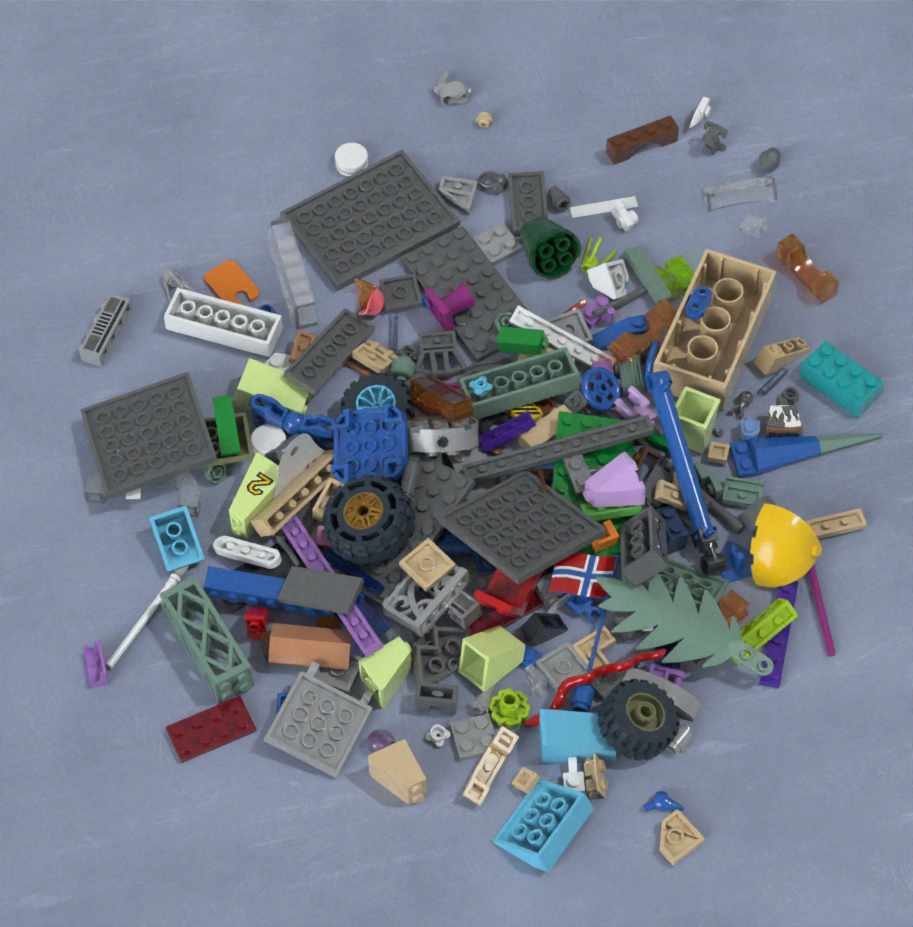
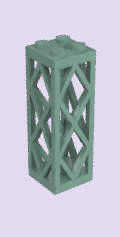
M193 576L159 593L165 616L218 703L228 701L238 693L251 689L254 686L251 665L197 578ZM198 603L204 614L189 607ZM187 613L203 620V626L186 619ZM186 625L202 632V641L192 637ZM214 638L222 642L228 653L211 646V639ZM212 652L227 659L228 666L211 659L210 653ZM210 665L224 671V673L215 676Z

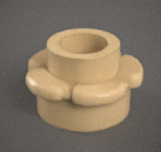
M481 112L478 114V118H476V123L482 128H487L493 124L492 115L487 112Z

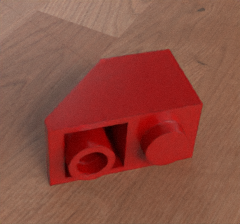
M249 607L244 617L247 636L253 639H260V633L269 630V608Z

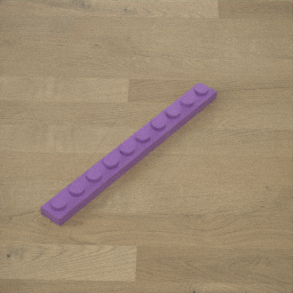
M295 514L281 529L307 569L334 573ZM356 604L350 615L337 613L366 658L383 648L382 643Z

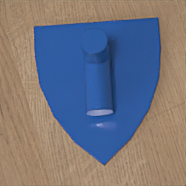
M728 540L721 552L725 556L727 566L726 570L721 572L722 577L729 580L730 583L753 576L751 565L754 564V556L741 545Z

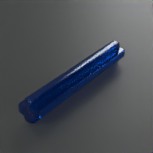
M326 549L322 554L326 561L347 575L363 578V585L377 595H381L385 590L383 584L353 564L345 561L332 550Z

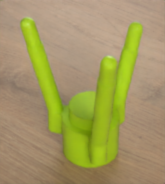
M599 237L590 256L589 252L593 238H589L585 255L580 265L581 269L587 274V270L607 263L617 253L613 251L600 264L598 263L599 260L595 255L603 239L602 237Z

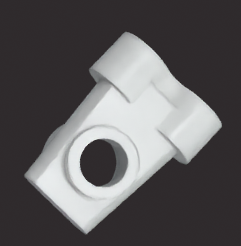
M619 200L613 205L614 208L610 212L616 219L618 227L623 228L627 232L638 223V216L633 210L627 211L623 201Z

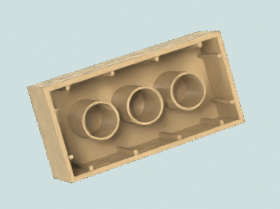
M709 249L705 250L654 362L653 372L666 370L670 374L673 381L670 387L673 396L680 397L684 387L687 386L721 399L718 411H724L772 301L777 271ZM699 286L708 287L712 291V299L704 316L698 320L688 318L685 313L686 305L693 291Z

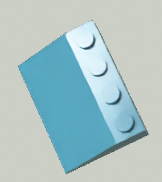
M540 779L530 794L527 793L493 839V842L532 867L549 872L594 808L585 793Z

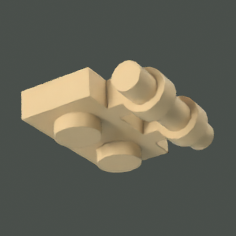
M370 339L366 344L362 343L353 350L351 355L352 358L377 373L387 371L391 367L392 361L398 357L392 350H387L379 342H373Z

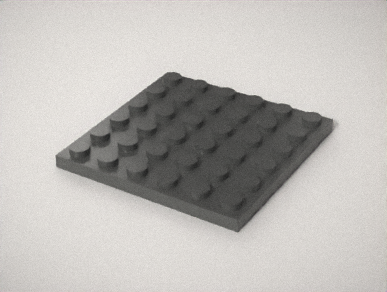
M189 372L80 409L107 499L218 461Z
M522 471L438 516V522L517 584L524 582L606 535V528L547 484L548 490L544 492L541 480L529 471Z

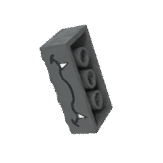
M649 506L620 525L622 572L637 586L642 582L648 581L656 573L664 571L668 566L665 520L652 506Z

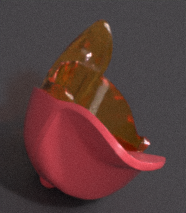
M355 278V285L361 290L359 295V309L361 312L359 315L374 316L379 314L385 307L382 292L373 284Z

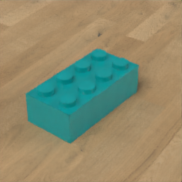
M824 341L801 363L799 375L857 418L882 395L885 383L827 341Z

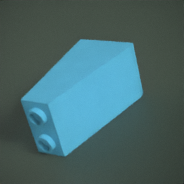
M540 709L539 730L542 764L568 763V757H576L577 762H585L586 758H593V753L604 761L616 760L615 748L609 747L606 743L607 739L602 737L600 732L602 728L598 726V719L600 718L598 713Z

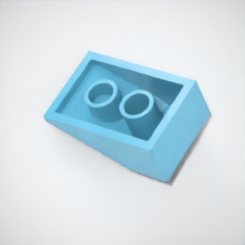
M187 506L149 518L167 572L205 560Z

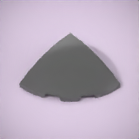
M433 627L422 638L410 630L407 633V642L412 649V652H410L412 657L411 664L417 682L434 683L452 674L459 667L463 638L471 636V628L465 630L464 628Z

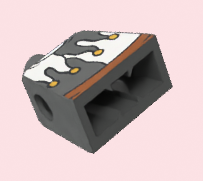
M778 398L776 405H770L765 438L801 437L803 427L797 406L788 405L786 398Z

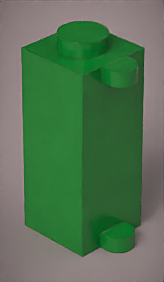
M501 326L496 343L502 353L540 355L546 353L549 341L544 330Z

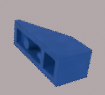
M645 314L628 317L591 335L593 338L592 345L601 351L619 348V346L649 342L650 327Z

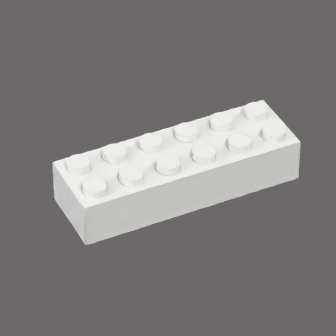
M177 288L164 315L167 330L266 357L271 356L283 330L281 315Z

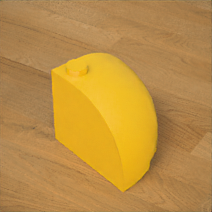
M764 503L755 523L758 526L756 537H752L750 554H754V564L751 565V570L756 585L780 587L804 576L821 555L822 547L815 532L803 519L787 509Z

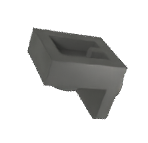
M576 389L564 402L572 413L589 415L585 409L587 408L588 401L584 398L582 392Z

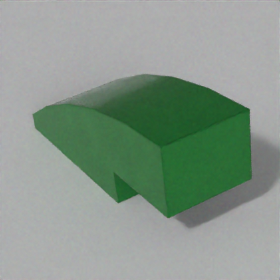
M231 395L212 397L221 456L240 454Z

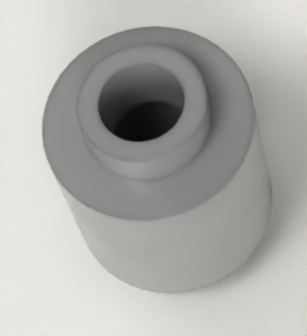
M685 724L678 726L677 735L666 747L674 755L682 753L694 738L693 730Z

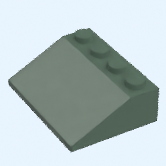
M669 558L666 569L658 572L669 591L672 602L679 577L684 579L698 613L704 590L709 591L719 606L729 584V580L713 574L704 575L702 570ZM649 580L644 583L642 582L643 586L647 589V591Z

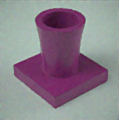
M463 283L442 299L437 296L431 287L425 290L430 312L445 331L455 330L452 320L453 315L475 306L471 293Z

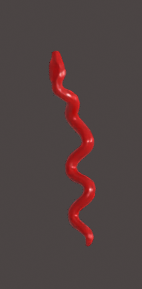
M666 649L640 653L623 662L604 664L591 669L585 674L566 678L558 687L548 709L560 710L570 688L590 683L605 674L629 670L640 662L661 658L665 655ZM540 713L526 720L524 727L539 724Z

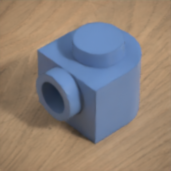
M746 417L744 420H741V441H748L749 438H759L760 421L753 417Z

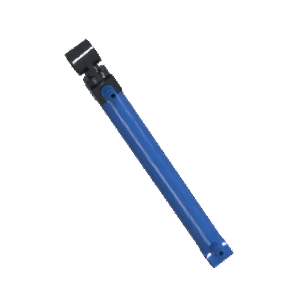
M666 370L648 373L645 377L646 387L652 393L693 529L691 538L694 548L698 547L699 552L704 553V556L700 558L701 570L704 575L724 572L727 567L726 559L722 553H716L715 551L718 548L716 541L719 540L717 527L711 524L670 389L673 381Z

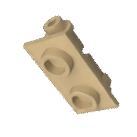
M593 753V758H586L584 762L585 777L593 778L585 780L587 795H589V798H596L598 794H601L604 798H607L606 790H608V784L604 778V771H606L605 762L595 753Z

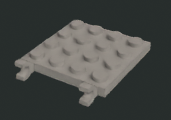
M312 661L307 673L300 671L263 741L336 778L373 708L368 703L374 692L366 689L359 701L314 678L320 665Z

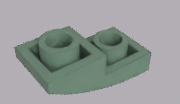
M699 462L694 463L700 488L706 487L708 494L712 495L715 501L722 500L724 489L718 479Z

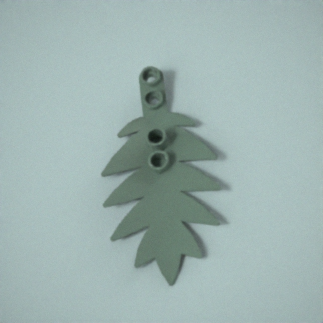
M623 572L622 580L596 577L601 587L611 596V598L599 604V608L617 612H635L611 630L612 633L631 632L657 626L636 647V650L651 649L683 639L662 660L663 664L685 662L713 655L702 665L703 668L719 665L731 657L761 676L769 675L772 672V660L741 641V630L734 616L731 617L730 628H728V624L718 604L708 590H704L698 613L693 597L682 577H679L673 602L668 589L658 573L650 577L648 591L642 583L636 586ZM747 651L750 654V657H745L743 655V652ZM761 662L766 663L767 668H762Z

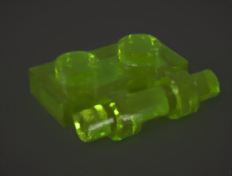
M682 255L666 261V269L664 270L660 266L655 268L674 297L679 295L677 290L679 287H681L683 292L687 291L695 274ZM671 275H672L673 278L675 279V280L672 281V282H671L670 279L668 278V277L671 276Z

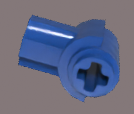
M445 528V535H443L441 541H437V547L449 558L473 556L471 547Z

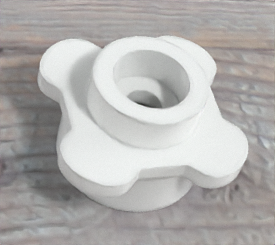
M436 724L431 728L430 733H427L426 739L433 741L437 747H442L444 741L450 738V731Z

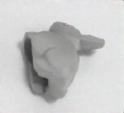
M445 71L434 85V93L440 96V102L443 106L453 103L465 104L468 96L473 93V89L458 80L448 82L449 72Z

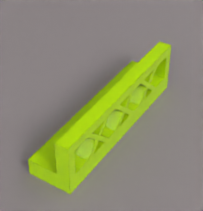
M778 598L740 629L741 641L758 650L799 615L788 600ZM747 651L743 652L745 657L748 658L750 656ZM731 658L736 665L740 664L738 661Z

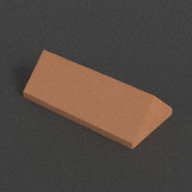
M273 623L270 634L268 663L310 666L312 661L320 665V668L349 670L352 636L348 630Z

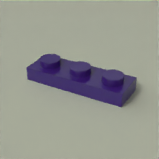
M526 411L478 436V439L484 451L487 452L506 441L512 440L515 436L529 431L536 424L529 411Z

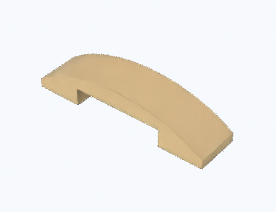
M503 726L500 727L475 767L462 795L478 806L481 805L490 789L489 786L506 756L510 754L519 736Z

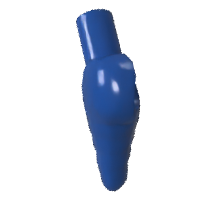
M665 791L656 792L653 801L643 804L646 812L655 808L672 811L677 809L679 811L684 810V807L672 800Z

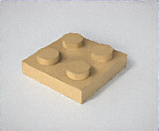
M429 538L399 562V566L426 592L456 566Z

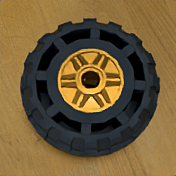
M362 475L360 479L354 477L347 480V484L344 486L340 485L334 490L335 495L329 497L325 507L327 510L324 511L322 523L327 540L342 559L349 563H356L357 566L366 567L369 564L378 566L384 564L383 561L387 559L392 561L398 557L397 553L400 550L404 551L408 546V539L412 537L415 530V512L408 496L396 482L393 483L389 478L383 476Z

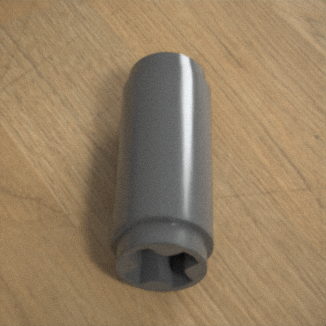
M408 461L407 465H405L400 487L410 501L414 496L420 473V464L414 461Z

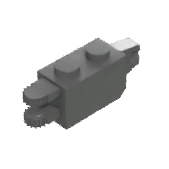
M666 459L661 460L659 464H655L648 469L642 479L645 486V504L641 505L642 511L649 506L658 509L663 505V502L655 499L656 482L662 479L672 483L675 471L674 466H671L668 472L664 470L667 464Z

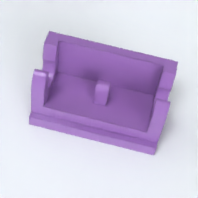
M100 640L95 641L92 648H88V645L85 644L83 646V657L89 688L110 685Z

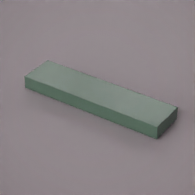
M636 246L624 249L623 255L656 305L672 302L674 296L642 248Z

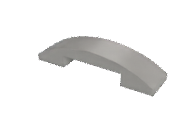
M635 668L627 670L622 682L625 680L629 681L630 679H638L639 681L643 679L647 680L650 684L655 683L659 685L658 688L664 689L667 692L666 695L673 699V705L677 707L680 715L692 721L695 719L702 703L693 695L676 684L652 673Z

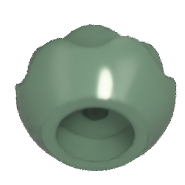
M510 312L500 314L495 319L496 328L500 330L501 326L515 327L509 323L513 314Z
M224 464L206 467L205 477L212 484L220 483L226 477L227 468Z

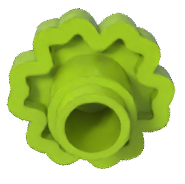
M511 688L500 690L498 696L491 698L489 711L492 713V720L498 726L506 724L507 728L512 729L520 727L521 721L528 720L530 705L528 704V697L523 695L521 691L514 692Z

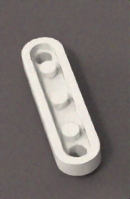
M221 536L213 543L216 554L267 569L276 568L282 561L280 553L276 549L229 536Z

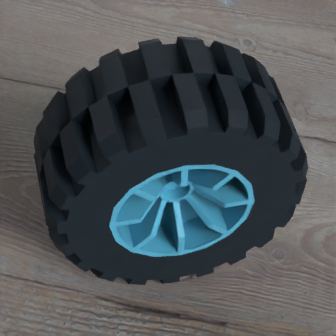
M370 373L367 377H364V375L359 377V381H353L350 384V389L346 388L344 397L341 398V414L343 413L342 410L348 408L350 410L384 407V404H391L406 414L407 421H413V418H415L413 400L408 387L405 386L402 380H397L393 375L388 377L386 373H379V375Z

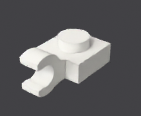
M568 757L569 772L563 773V786L585 793L584 773L577 772L576 757Z

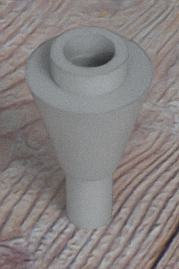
M497 684L487 691L480 693L471 701V708L476 714H488L489 704Z

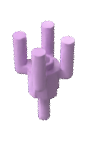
M633 385L627 390L630 393L627 398L635 405L632 409L620 398L614 402L616 405L614 411L622 419L630 420L649 415L652 426L656 429L658 435L664 434L663 429L654 422L657 416L649 409L650 401Z

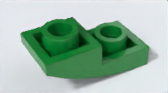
M653 428L654 434L643 438L655 449L664 452L665 457L671 459L664 434L659 436L656 429Z

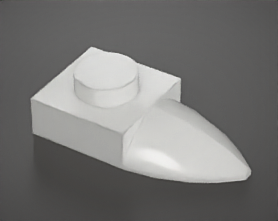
M703 96L689 128L694 127L699 122H703L705 116H709L711 112L709 98Z

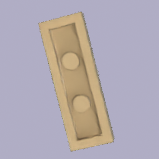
M861 508L805 521L815 532L818 539L867 527Z

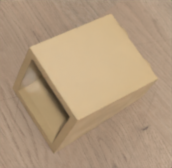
M405 739L367 755L370 776L408 805L412 803L417 804L427 797L426 777Z

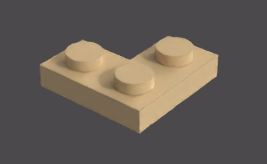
M675 471L673 484L662 479L657 481L655 499L687 512Z
M605 626L602 627L592 669L610 663L602 652L616 644V639ZM597 630L572 645L588 666Z

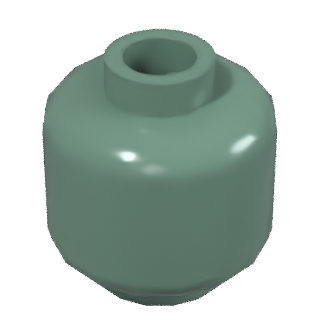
M398 356L391 363L390 375L395 376L397 380L400 379L406 382L414 375L416 365L410 357Z

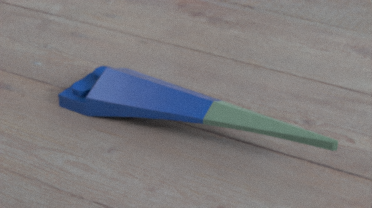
M883 434L749 438L748 441L730 442L729 450L737 477L747 478L756 477L820 454L881 439Z

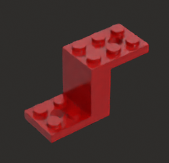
M548 567L520 584L515 583L499 569H496L487 591L477 589L473 597L479 599L477 603L495 608V611L502 615L516 617V615L523 616L540 577L552 573V567Z

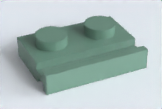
M726 476L722 503L748 508L757 499L762 497L765 482Z

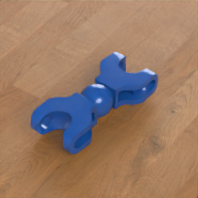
M256 394L251 398V409L255 412L253 415L255 427L258 428L259 426L270 424L281 428L283 431L285 430L290 435L308 434L321 449L325 451L334 449V444H325V440L334 442V431L325 428L328 425L332 426V422L335 423L334 419L324 415L310 416L306 414L304 417L300 412H290L289 408L281 405L276 399L263 394ZM257 402H263V403L265 404V406H264V407H263V406H259V405H256L255 403H257ZM262 417H263L264 420H265V421H262V422H261V421H258V419H259V418H262Z

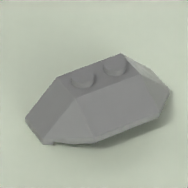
M478 446L476 450H461L457 455H447V452H442L446 464L463 475L462 465L488 458L483 447ZM497 477L476 482V485L466 499L469 500L494 487Z

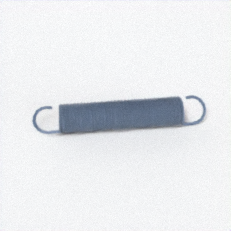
M784 366L757 393L761 391L762 394L766 395L787 374V371L783 369Z

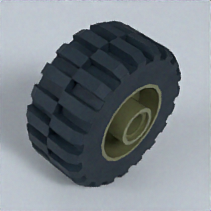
M630 679L629 681L621 682L603 700L598 710V717H600L598 719V726L602 728L600 732L602 737L607 739L606 743L609 747L615 748L614 751L618 754H624L623 757L628 759L634 757V760L641 761L643 758L644 760H649L658 756L674 740L680 725V719L677 717L679 713L677 707L673 705V699L666 695L667 692L664 689H659V685L655 683L650 684L647 680Z

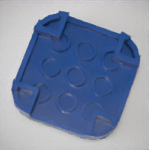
M384 404V407L360 410H350L348 408L342 410L343 413L338 416L335 423L332 422L331 429L334 431V466L330 467L336 479L344 484H347V480L354 477L360 479L362 475L383 476L389 478L391 482L402 479L405 465L408 462V421L406 414L391 404Z

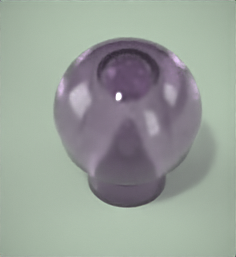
M382 728L372 731L367 739V746L371 753L396 743L393 734L389 730Z

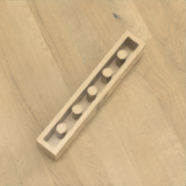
M334 449L323 452L250 521L261 537L274 535L325 487L330 477H335L330 467L334 466Z

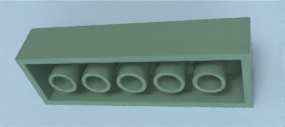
M566 346L459 378L460 393L467 397L463 398L470 417L480 419L579 389L580 374ZM481 376L486 377L487 382L492 385V389L484 396L476 395L473 388H470L469 385L471 381H476Z

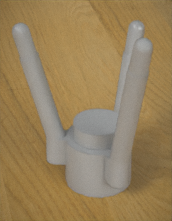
M168 268L163 272L164 281L162 284L166 289L169 303L172 300L169 286L176 287L179 285L181 288L185 286L189 291L195 292L174 268Z

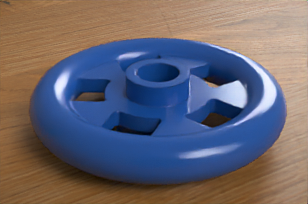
M658 341L652 343L649 357L646 360L645 377L646 374L653 373L654 362L660 349Z
M603 367L591 368L584 374L581 389L588 404L599 411H608L616 406L614 402L620 398V385L614 374ZM599 374L601 379L596 380L595 375ZM606 380H609V381H610V383H611V385H612L611 388L609 387V385H608V383L606 382ZM589 383L593 384L591 390H589ZM609 393L612 395V399L610 401L606 398L609 395ZM595 397L601 398V403L597 402Z

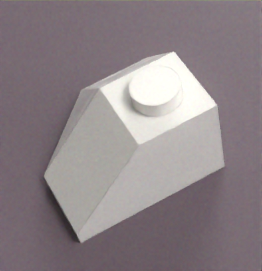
M623 259L604 263L587 270L588 279L594 289L612 299L626 295L627 290L624 287L625 283L628 282L629 275Z

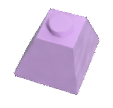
M626 452L621 453L585 481V490L583 491L585 500L594 508L645 504V486L643 481L639 482L638 475L635 472L638 470L636 462Z

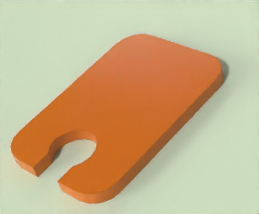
M233 260L225 261L204 275L205 282L219 299L243 305L241 301L235 298L238 293H246L250 302L256 300L260 295L256 285Z

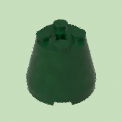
M544 216L524 224L521 228V242L529 265L536 275L546 277L547 279H556L572 270L571 266L577 257L581 255V243L571 230Z

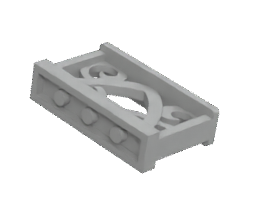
M455 566L450 572L454 576L446 575L434 585L436 595L434 599H424L417 603L415 601V590L420 585L411 576L407 575L402 582L398 583L393 593L384 599L382 604L384 615L411 629L422 638L471 582L468 570ZM440 583L441 587L444 586V588L441 591L438 590ZM401 602H404V605L400 606L401 609H406L410 606L408 610L403 612L395 610ZM411 613H413V615L415 616L416 620L413 621L412 619L408 618L407 616L410 615Z

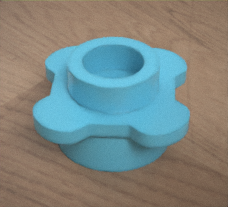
M484 376L479 377L476 381H471L469 384L470 388H473L474 393L478 396H484L492 389V385L487 382V378Z

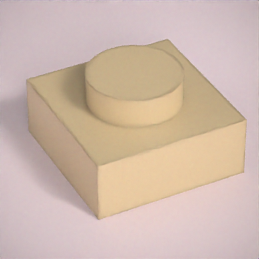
M711 441L707 461L726 465L730 445Z
M522 767L513 780L512 785L530 794L541 777L537 773Z

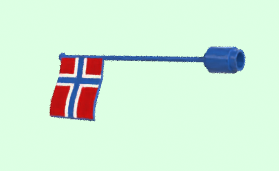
M578 552L571 554L555 563L547 594L564 593L584 598H605V601L608 600L610 595L601 587L596 577L615 578L621 555L615 554L614 557H604ZM606 609L602 610L587 672L593 667ZM586 683L575 686L571 701L572 711L588 712L591 709L595 690L590 684Z

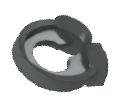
M488 171L478 177V183L481 188L492 190L495 194H500L503 191V186L507 185V178L504 174ZM488 178H493L496 181L489 184L484 183Z

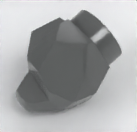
M774 147L763 151L759 156L761 168L765 171L778 168L781 156L780 151Z

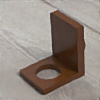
M640 447L639 451L635 452L632 457L638 468L635 472H639L647 454L658 460H665L666 457L646 447Z

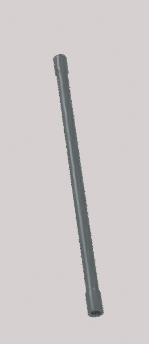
M595 397V400L601 403V401L597 397ZM612 410L599 411L606 418L622 420ZM643 437L633 440L637 446L654 448ZM665 458L667 460V464L664 467V469L668 472V469L671 466H673V463H671L667 458ZM701 489L703 498H708L712 501L710 509L734 532L740 534L746 526Z

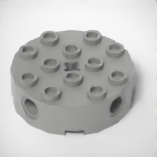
M431 416L416 418V421L408 420V453L427 452L428 456H438L439 452H447V455H457L461 450H476V447L479 445V421L471 417L460 419V416Z

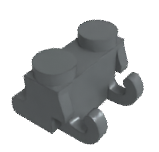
M711 121L706 122L704 130H707V132L703 135V141H705L703 152L708 156L714 155L718 150L724 152L726 146L719 142L720 138L718 136L722 135V138H726L728 130Z

